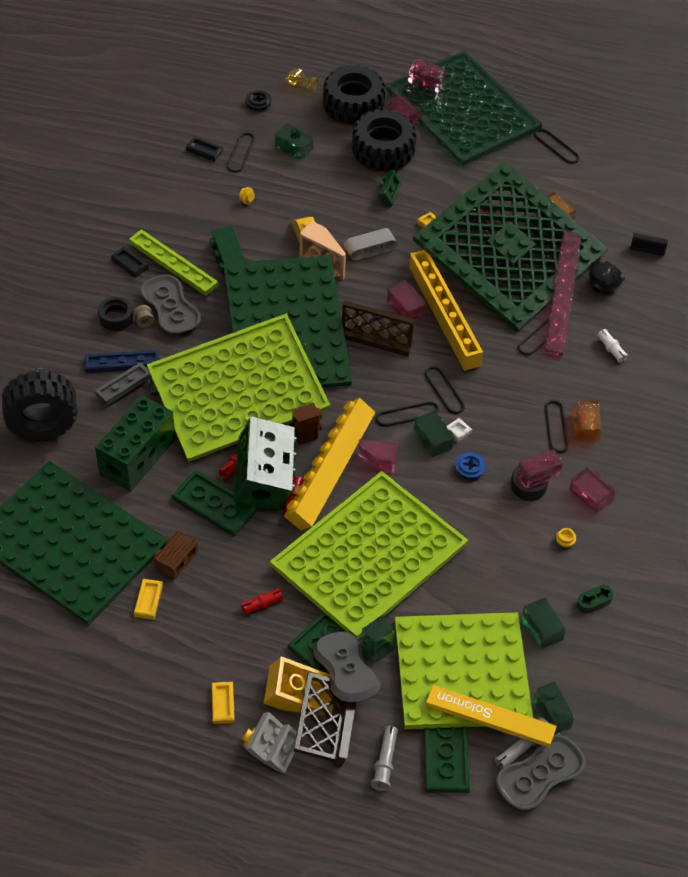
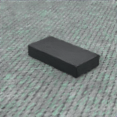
M194 136L187 144L186 151L216 162L223 153V147Z
M634 233L630 249L665 256L668 239Z
M125 247L111 255L113 262L135 278L149 269L146 262Z

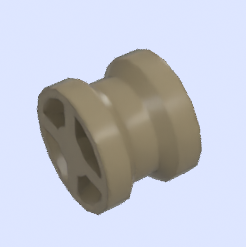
M140 305L133 311L138 327L146 328L154 323L151 308L147 305Z

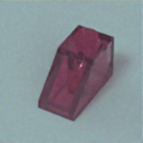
M359 440L358 454L375 471L395 473L398 443Z

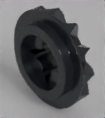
M252 91L246 96L248 108L261 111L262 108L267 109L268 106H271V95L265 91Z

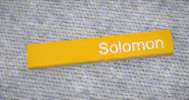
M436 685L432 686L426 702L427 707L549 748L557 727Z

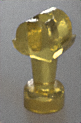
M293 68L286 76V81L292 86L301 83L314 91L318 84V78L305 77L300 68Z

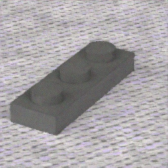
M140 362L96 389L95 393L108 406L152 377L149 370Z

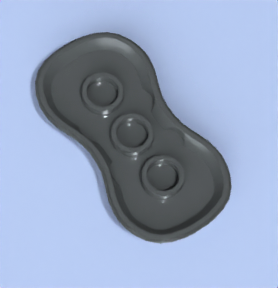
M159 275L148 279L142 284L140 289L141 295L155 307L158 313L159 324L166 332L173 335L183 334L194 329L201 321L199 310L185 299L182 284L176 277L172 275Z
M335 632L325 635L316 642L313 648L314 657L328 670L331 677V690L337 698L346 702H357L368 699L379 692L381 687L380 679L365 665L362 659L361 644L352 634L348 632Z
M556 734L553 737L550 748L539 744L534 753L527 759L509 764L501 769L496 778L497 788L505 800L512 806L523 810L531 809L543 801L548 791L554 785L579 776L584 770L586 759L575 742L564 735Z

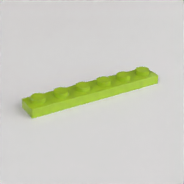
M142 229L129 239V243L203 295L207 296L218 287L217 280Z

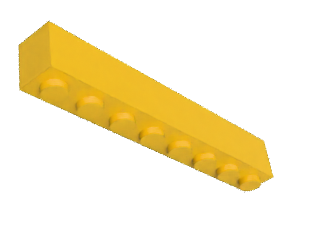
M424 250L410 253L409 269L463 370L466 371L480 367L483 351L431 256Z
M361 398L353 401L350 400L345 404L344 412L337 418L336 426L329 432L328 440L321 446L320 454L313 460L311 470L305 474L303 484L295 491V498L287 505L288 510L284 517L300 531L313 526L375 414V411Z

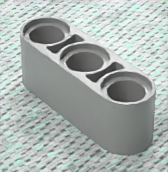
M388 228L349 238L344 243V247L353 261L392 251L397 246V241Z

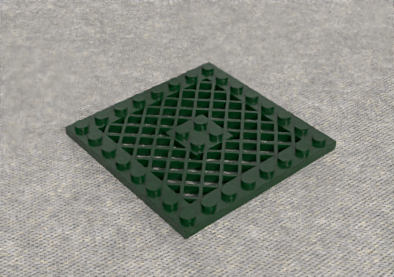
M506 161L501 163L427 224L412 239L517 332L608 250L605 245ZM503 191H510L511 195H503ZM492 200H499V204H492ZM504 201H511V205H504ZM516 202H523V206H516ZM480 209L488 210V214L480 213ZM492 210H499L500 215L493 214ZM504 211H512V215H505ZM516 212H524V216H517ZM529 213H536V217H529ZM469 219H477V223H469ZM481 220H489V224H481ZM493 220L501 221V225H493ZM517 222H525V227L518 226ZM529 223H537V227H530ZM541 224H549V228H542ZM457 228L465 229L466 233H458ZM470 229H477L478 234L470 233ZM482 230H490V235L482 234ZM530 233H537L538 238L531 237ZM542 234H550V239L543 238ZM554 235H562V239H555ZM446 238H454V243L446 242ZM458 239H466V243H458ZM470 239L478 240V244H471ZM483 240L487 241L486 245H483ZM543 244L551 245V249H544ZM555 245H563V250L556 249ZM568 246H575V251L568 250ZM459 249L467 250V254H459ZM471 250H479V255L471 254ZM483 251H491L492 256L484 255ZM532 254H540V259L533 258ZM544 255H552V260L545 259ZM557 256H564V260H557ZM472 261H480V265H472ZM484 261L492 262V266H484ZM496 262H503L505 267H497ZM521 264H529V269L521 268ZM533 264L541 265V269H534ZM545 265L553 266V270H546ZM485 272H493V277H485ZM497 273H505V278L498 277ZM510 274H517L518 279L510 278ZM522 274L530 275V279H522ZM534 275H542V280H535ZM498 283L506 284V288H498ZM510 284H517L519 289H511ZM523 285H530L531 290H523ZM511 295H519L520 300H512Z

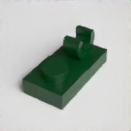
M394 170L389 171L387 177L382 179L384 183L380 184L381 190L379 195L386 206L393 205L402 183Z

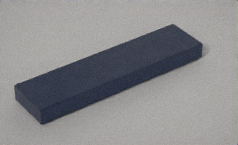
M159 350L85 355V372L125 371L140 362L147 368V364L160 360Z

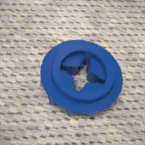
M463 453L456 459V472H459L461 477L466 476L468 479L475 477L477 479L486 470L484 458L477 453ZM470 462H472L473 468L471 470L468 469Z

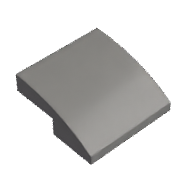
M269 712L263 713L245 749L264 764L280 773H285L295 753L293 749L296 731L289 724L282 725Z

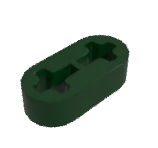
M601 585L579 595L577 608L582 613H591L603 608L612 602L614 592L607 585Z

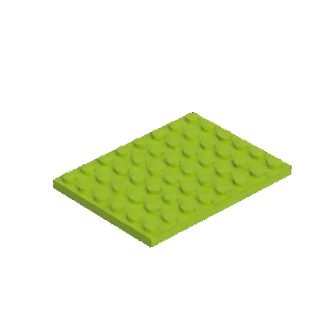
M287 313L147 364L164 407L173 411L175 433L188 462L237 444L238 437L250 416L288 425L292 423V409L314 403L321 412L330 409V403Z
M381 471L270 561V566L340 627L358 640L466 547L468 539Z

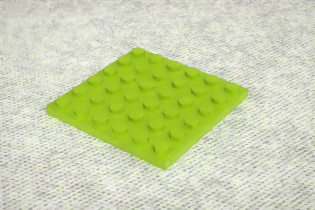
M518 612L395 617L405 730L484 726L427 707L426 702L433 685L533 718Z

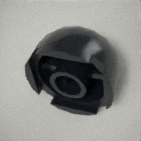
M598 258L589 270L588 276L592 288L597 292L602 291L605 293L617 290L625 281V277L622 278L620 276L622 272L609 261H605V263L600 262L601 258Z

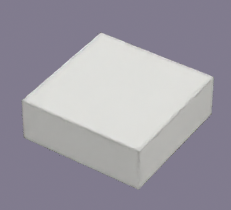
M458 418L445 427V432L458 443L470 435L472 429Z

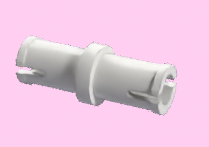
M603 329V332L600 331L597 334V337L606 346V350L611 352L619 363L622 362L621 358L623 361L627 359L628 354L619 346V341L614 340L607 329Z

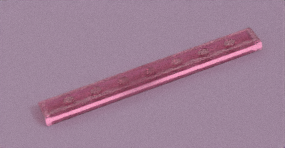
M564 231L545 345V352L559 356L564 354L581 242L580 234Z

